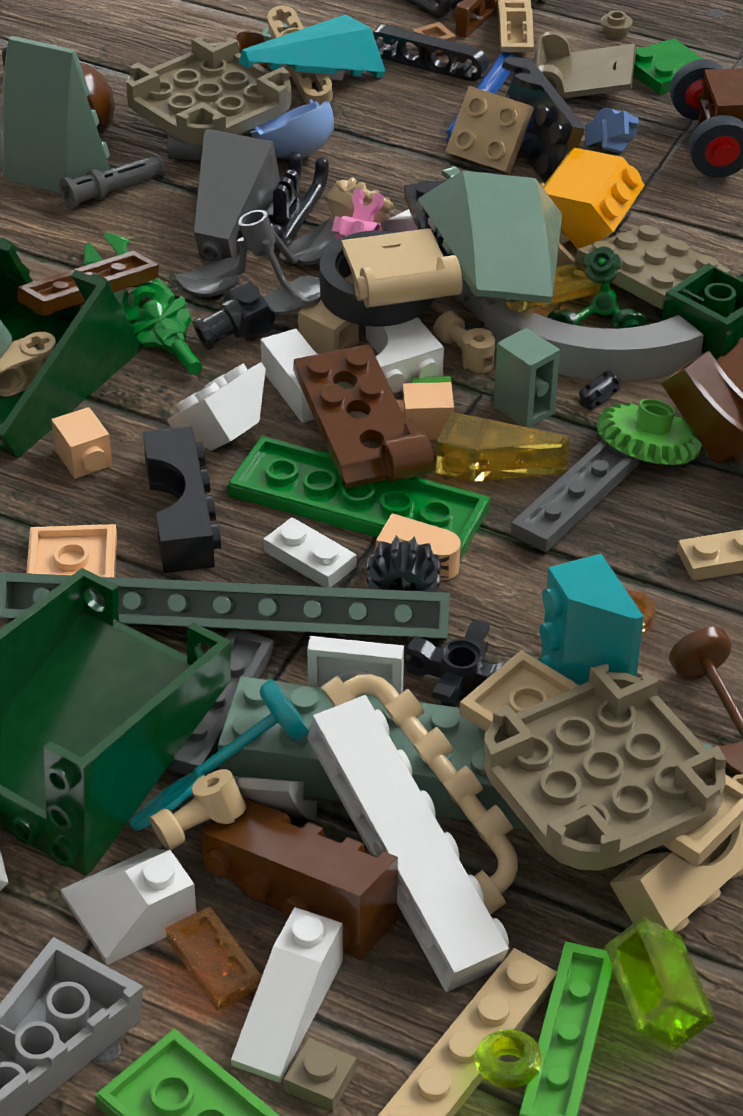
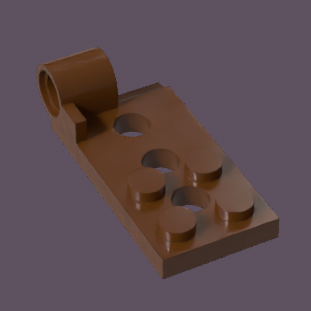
M370 344L294 359V374L345 489L383 480L393 482L433 472L434 457L430 441L424 432L418 433L413 420H405ZM347 382L354 387L343 389L336 383ZM360 411L367 416L364 418H354L348 413ZM375 441L380 444V447L368 448L362 442Z

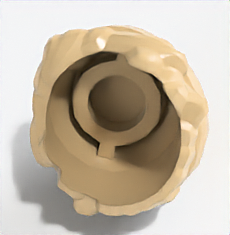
M354 177L349 180L336 181L327 196L333 221L335 216H353L354 205L352 197L355 188L365 193L363 199L364 206L372 203L374 193L380 194L377 189L369 191L364 182H359L356 185ZM388 197L384 198L383 206L376 213L373 222L380 223L381 227H384L389 220L390 214L394 212L395 206Z

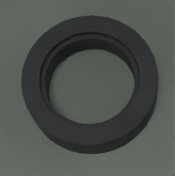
M364 231L353 233L334 241L325 249L320 258V296L324 306L332 314L350 323L383 327L411 321L422 315L431 306L434 298L367 308L363 300H357L354 284L343 279V277L352 272L342 250L341 240L396 232Z

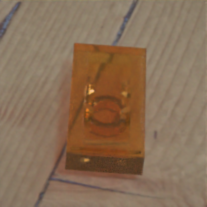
M211 906L165 928L167 941L217 1011L257 991L262 976Z

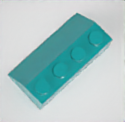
M602 554L548 567L547 588L542 591V601L545 608L544 623L540 624L539 627L542 651L541 657L537 658V660L578 685L589 682L590 668L604 664L609 665L608 672L628 673L637 677L644 616Z

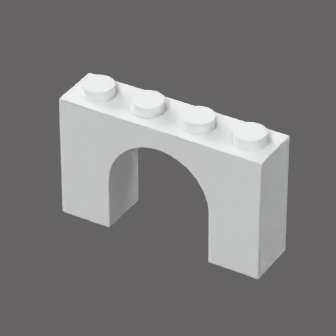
M418 317L398 325L383 327L366 326V339L379 354L376 358L393 394L402 392L403 383H411V377H419L421 379L424 377L443 376L444 347ZM292 329L261 339V362L266 368L265 375L300 421L304 423L313 420L314 417L294 374L293 362L296 358L316 355L317 353L297 329ZM347 382L336 383L343 389L354 387Z

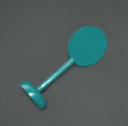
M272 678L265 682L259 690L263 702L271 713L195 768L194 772L177 780L151 799L132 818L129 825L133 830L138 831L151 825L149 817L164 808L170 811L175 809L193 793L192 786L198 778L209 774L275 724L279 723L283 730L294 740H301L309 734V727Z

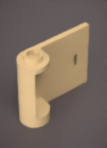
M431 228L341 240L342 250L354 277L356 298L358 301L363 300L367 308L461 294L462 274L459 261L455 255L443 256Z

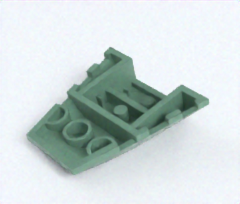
M11 36L8 39L0 98V169L6 180L60 193L59 183L62 178L69 177L75 179L85 176L87 171L92 169L100 170L101 172L111 170L107 160L110 153L106 142H101L96 127L100 123L96 110L90 109L87 100L90 92L76 50Z
M462 170L418 198L416 206L421 213L429 215L428 224L433 232H440L444 238L442 246L447 254H453L457 257L462 277L475 296L551 303L562 213L536 178Z

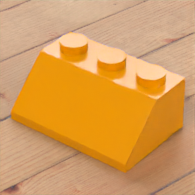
M574 148L569 151L542 188L562 213V231L574 246L579 249L596 241H601L613 233L645 184L642 182L637 169L630 166L623 157Z

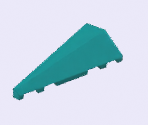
M346 14L243 49L238 62L247 68H252L253 64L268 63L267 67L269 69L276 70L280 68L281 64L292 67L296 72L333 75L337 71L350 69L351 75L359 77L363 71L371 73L376 78H383L385 73L372 29Z

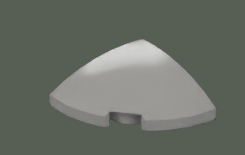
M233 776L242 797L286 813L289 817L316 820L317 801L303 800L304 781Z

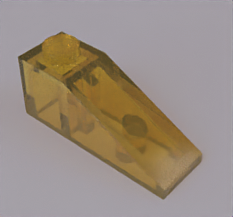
M451 412L437 440L436 473L470 481L566 473L570 436Z

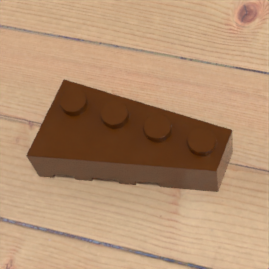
M244 797L246 810L235 819V822L223 824L212 820L201 831L203 864L206 865L211 873L217 877L229 879L242 887L251 898L259 902H266L282 912L287 919L294 907L343 923V951L359 961L397 922V856L384 851L378 857L364 853V844L347 837L342 843H338L326 838L322 827L309 822L302 828L292 825L286 813Z

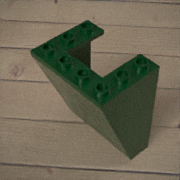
M0 237V320L10 332L12 341L36 332L50 333L55 337L56 341L55 348L25 391L10 397L0 396V451L19 459L53 429L51 419L71 413L135 357L142 346L134 333V327L128 322L123 312V306L117 301L111 289V283L99 274L92 273L88 275L74 270L71 275L85 300L83 307L71 306L56 311L53 315L43 316L36 314L31 308L18 302V287L31 283L33 280L29 275L30 270L17 255L15 245L9 240ZM38 344L35 345L37 350H39Z
M83 568L0 630V828L14 835L20 842L27 845L30 844L53 857L56 862L63 866H69L84 876L92 872L229 684L232 641L192 623L187 627L186 656L120 623L118 585ZM90 587L101 593L105 600V607L100 606L94 601L90 594ZM201 643L211 647L205 654L201 650Z

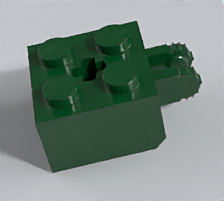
M708 263L666 292L662 321L677 315L681 316L703 334L702 352L710 351L717 360L721 356H726L735 347L738 340L743 337V273L734 277Z

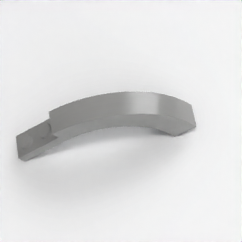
M463 277L461 294L453 295L458 302H461L480 321L484 322V329L493 332L492 336L495 338L496 348L498 342L527 327L560 349L558 374L594 380L605 371H611L614 375H618L621 381L646 380L672 375L683 365L701 355L703 334L679 315L645 326L601 329L576 326L546 318L530 311L512 299L475 296Z

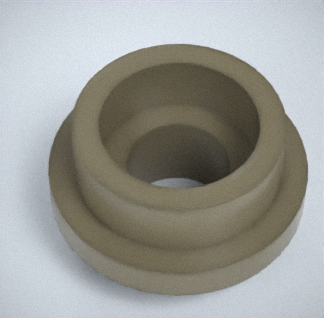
M614 10L601 18L600 25L605 36L619 39L628 35L633 21L625 12Z

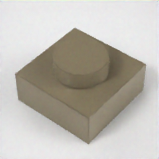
M308 1038L284 1078V1091L333 1112L357 1071V1058Z

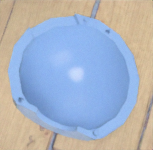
M310 99L309 104L285 112L279 117L253 128L250 134L252 138L272 141L276 158L289 160V155L292 152H299L302 158H307L326 144L334 130V116L330 102L325 101L322 105H319L318 102H313Z

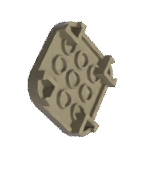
M203 36L191 39L192 51L152 69L139 62L129 67L130 76L126 80L128 106L170 135L189 144L203 145L206 129L240 135L279 117L288 111L291 105L289 72L284 67L271 72L259 64H253L252 68L238 63L241 55L239 53V41L230 37L226 39L225 43H206Z
M608 664L590 668L589 682L517 713L508 704L493 713V722L484 735L483 769L490 783L539 844L562 864L578 870L595 871L618 866L704 825L716 816L723 802L726 786L725 756L719 746L709 750L703 746L657 695L659 681L646 671L639 678L628 673L608 672Z

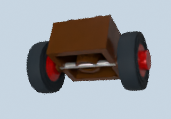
M707 59L691 61L675 73L670 83V97L675 109L688 119L698 120V126L693 131L689 141L691 160L694 166L704 175L718 178L730 176L743 168V68L724 69L719 63Z

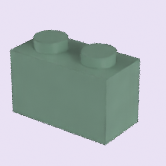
M527 327L498 342L494 407L525 429L555 414L560 349Z

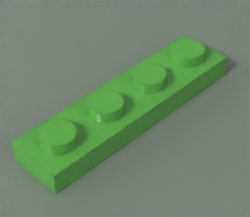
M565 941L519 1116L579 1115L615 965V952Z

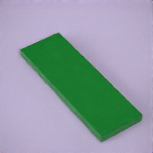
M264 436L258 439L227 484V496L373 537L379 536L392 513L446 529L455 533L460 539V561L488 513L491 497L417 477L393 482L383 480L345 489L330 454Z

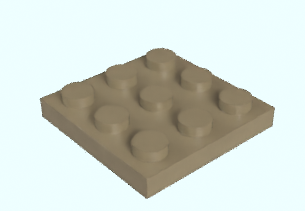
M642 225L634 230L619 233L611 238L596 241L591 245L579 248L575 258V263L584 267L583 260L588 252H594L596 248L601 246L611 248L613 253L619 254L622 260V267L618 270V275L612 283L660 309H664L665 294L668 290L708 263L728 274L731 273L730 269L718 264L719 262L716 258L701 255L689 249L687 243L672 240L660 234L661 232L658 228L649 225Z

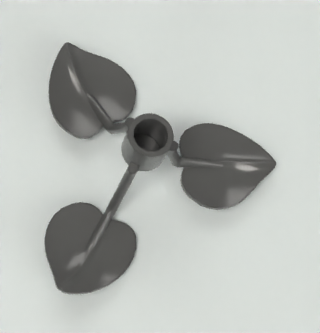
M264 210L250 211L242 215L238 220L243 235L242 238L237 240L240 247L239 260L223 258L187 273H175L177 282L186 292L198 297H212L225 293L238 285V275L246 271L247 249L253 252L255 256L267 255L282 287L269 292L264 299L275 315L295 313L305 308L306 305H313L321 300L320 280L312 276H302L288 283L273 252L274 243L279 248V258L284 263L296 264L299 262L303 265L318 263L325 249L335 241L336 233L332 231L333 222L329 218L286 247L275 233L267 212Z

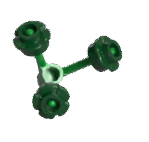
M605 246L596 248L594 252H588L583 260V266L586 267L585 275L593 282L600 284L601 287L593 298L592 303L576 314L569 309H562L559 312L552 311L547 316V318L555 321L581 326L580 321L590 314L597 312L600 315H607L610 313L614 316L610 323L611 329L633 328L647 324L643 314L636 313L632 309H619L617 295L609 288V283L617 277L618 270L622 267V260L619 254H614L611 248Z

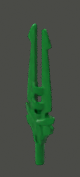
M108 232L104 234L106 241L117 255L130 252L126 249L127 244L130 242L129 239ZM86 243L84 247V266L102 261L103 259L91 243ZM160 278L142 283L130 295L125 289L114 292L117 301L124 308L123 312L128 322L134 327V333L142 347H158L167 350L171 354L176 355L190 375L200 373L202 364L186 343L187 327L192 322L189 310L186 309L187 304L184 297L174 300L175 295Z

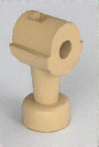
M447 311L438 317L433 327V333L443 343L450 344L455 342L462 349L461 359L464 369L468 368L476 373H485L492 370L495 352L493 332L483 328H474L467 331L464 320L454 311Z
M221 769L206 776L202 775L192 786L195 799L174 814L164 808L149 817L156 836L166 850H173L183 844L185 841L184 831L210 818L218 823L229 824L235 822V819L244 813L246 804L231 771Z

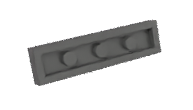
M602 439L511 522V535L547 552L639 465V459L618 451Z
M233 628L230 630L226 639L232 641L230 682L170 763L167 770L188 775L218 752V743L240 677L260 678L274 653V639Z

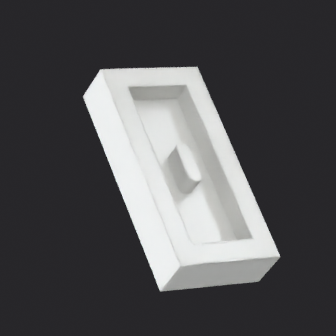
M293 517L263 539L264 552L323 587H332L357 567V554Z

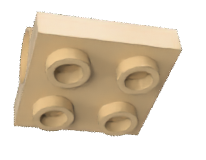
M469 86L445 152L510 174L534 107Z

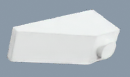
M294 907L272 948L232 1055L231 1066L281 1083L343 962V923Z

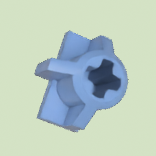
M610 108L601 109L595 115L592 122L585 124L586 147L602 144V149L615 153L622 152L636 135L639 122L638 117L628 114L626 111L621 112Z

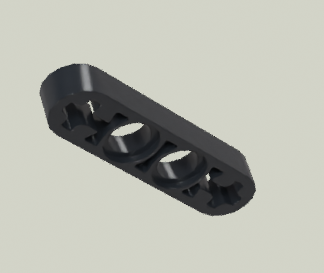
M380 25L373 31L381 59L466 81L477 80L488 67L486 54L481 49L389 25ZM407 42L417 46L419 50L418 56L408 52L406 48ZM441 50L445 52L449 62H440L436 57L435 51Z

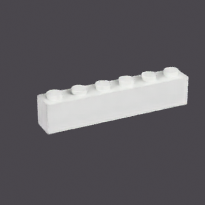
M363 695L313 715L307 739L369 853L374 857H378L384 851L398 857L397 904L445 992H449L495 971L501 965L509 950L506 930L497 918L492 919L485 907L483 891L478 880L473 875H467L459 861V849L450 833H444L437 822L433 801L429 794L424 790L420 791L412 777L410 761L403 750H397L389 737V726L383 713L379 709L374 710L367 696Z

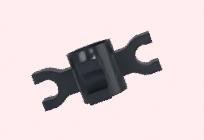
M474 619L470 623L464 639L451 640L442 649L416 636L413 637L407 647V654L412 656L407 665V673L418 676L432 675L440 678V681L433 690V698L437 699L436 705L456 707L458 700H463L505 663L490 664L482 661L489 647V642L484 640L490 630V624Z

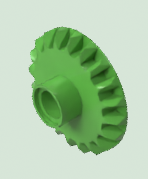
M643 399L640 401L639 406L631 402L626 403V405L614 404L613 407L604 409L603 413L599 415L597 422L598 433L604 441L618 451L646 462L664 465L689 463L697 458L702 446L693 430L686 424V420L675 417L674 408L668 403L657 399Z

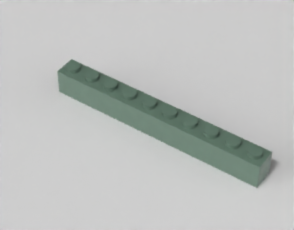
M0 572V617H18L72 575ZM102 577L118 585L120 623L189 626L195 623L201 627L448 638L450 593ZM90 587V594L94 601L100 606L105 607V600L101 593Z

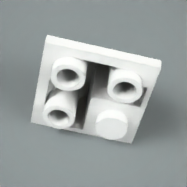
M262 362L249 369L243 363L228 373L219 376L205 385V388L199 392H195L176 404L179 412L167 419L168 423L172 428L192 426L195 442H203V446L210 451L232 441L260 420L266 368Z

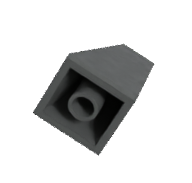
M206 129L203 138L194 224V236L199 256L216 261L223 258L236 259L240 254L237 240L242 238L243 235L238 224L239 218L250 211L265 210L273 198L274 189L281 181L274 143L272 141Z

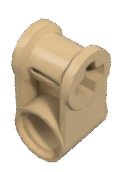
M36 332L12 341L10 347L0 359V396H14L28 388L56 346L55 337L52 334ZM36 344H38L39 350L35 348Z

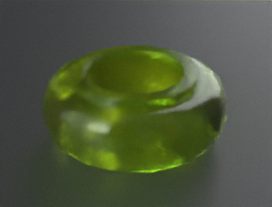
M512 1029L498 1030L488 1034L480 1041L475 1052L476 1067L482 1077L491 1084L504 1088H516L530 1083L539 1074L543 1063L541 1048L537 1042L526 1033ZM514 1055L519 1057L520 1060L504 1062L497 1059V1057Z

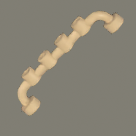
M372 674L357 675L346 680L344 683L338 676H335L321 686L333 707L351 701L362 694H372L379 699L391 719L403 731L421 759L433 771L455 804L461 808L479 836L496 855L498 867L492 876L488 877L483 870L474 876L482 888L484 895L483 903L489 914L491 915L506 904L502 893L512 884L518 870L517 853L506 836L513 827L497 805L486 810L476 797L483 790V787L467 766L457 771L446 756L453 752L454 749L440 729L435 727L430 732H427L417 719L425 711L412 692L406 689L399 694L384 678Z

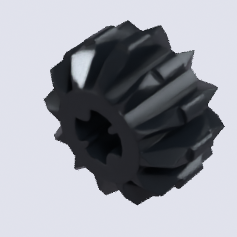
M396 535L392 544L380 541L376 551L371 552L367 561L368 589L437 592V588L440 585L441 571L439 555L433 553L430 543L418 545L415 536L409 541H402Z

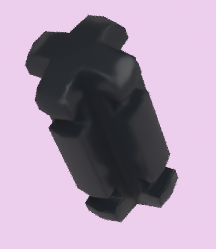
M605 371L579 391V404L581 406L585 405L588 410H594L620 390V377L614 375L611 371Z

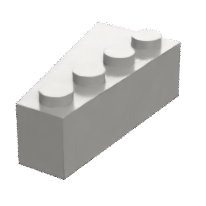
M53 937L0 1003V1116H25L140 1022L143 986Z

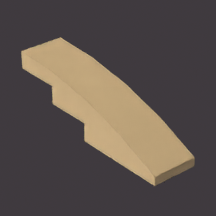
M498 0V31L501 52H534L531 0Z

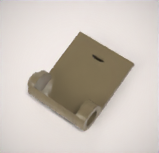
M550 31L539 37L534 63L562 99L632 89L636 47L635 44L570 52L567 38L559 32Z

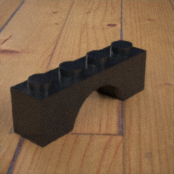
M192 426L143 431L145 464L150 490L162 491L179 499L172 506L156 513L163 573L215 567L214 550L221 549V535L219 524L210 523V521H216L213 495L205 496L206 493H211L208 468L200 469V467L205 466L203 442L195 443Z

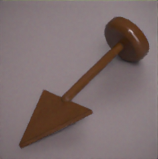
M717 626L695 630L684 636L674 645L669 653V661L676 673L683 677L708 676L743 740V716L717 671L729 657L732 643L725 630ZM743 741L719 746L726 758V767L737 775L743 774Z

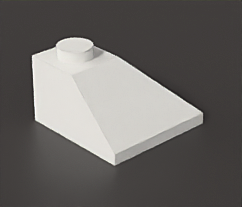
M148 849L61 889L63 899L106 965L197 923L194 883L171 850Z

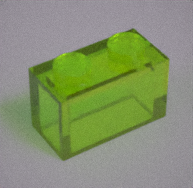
M643 916L605 945L638 1032L678 1049L716 1021L681 935Z

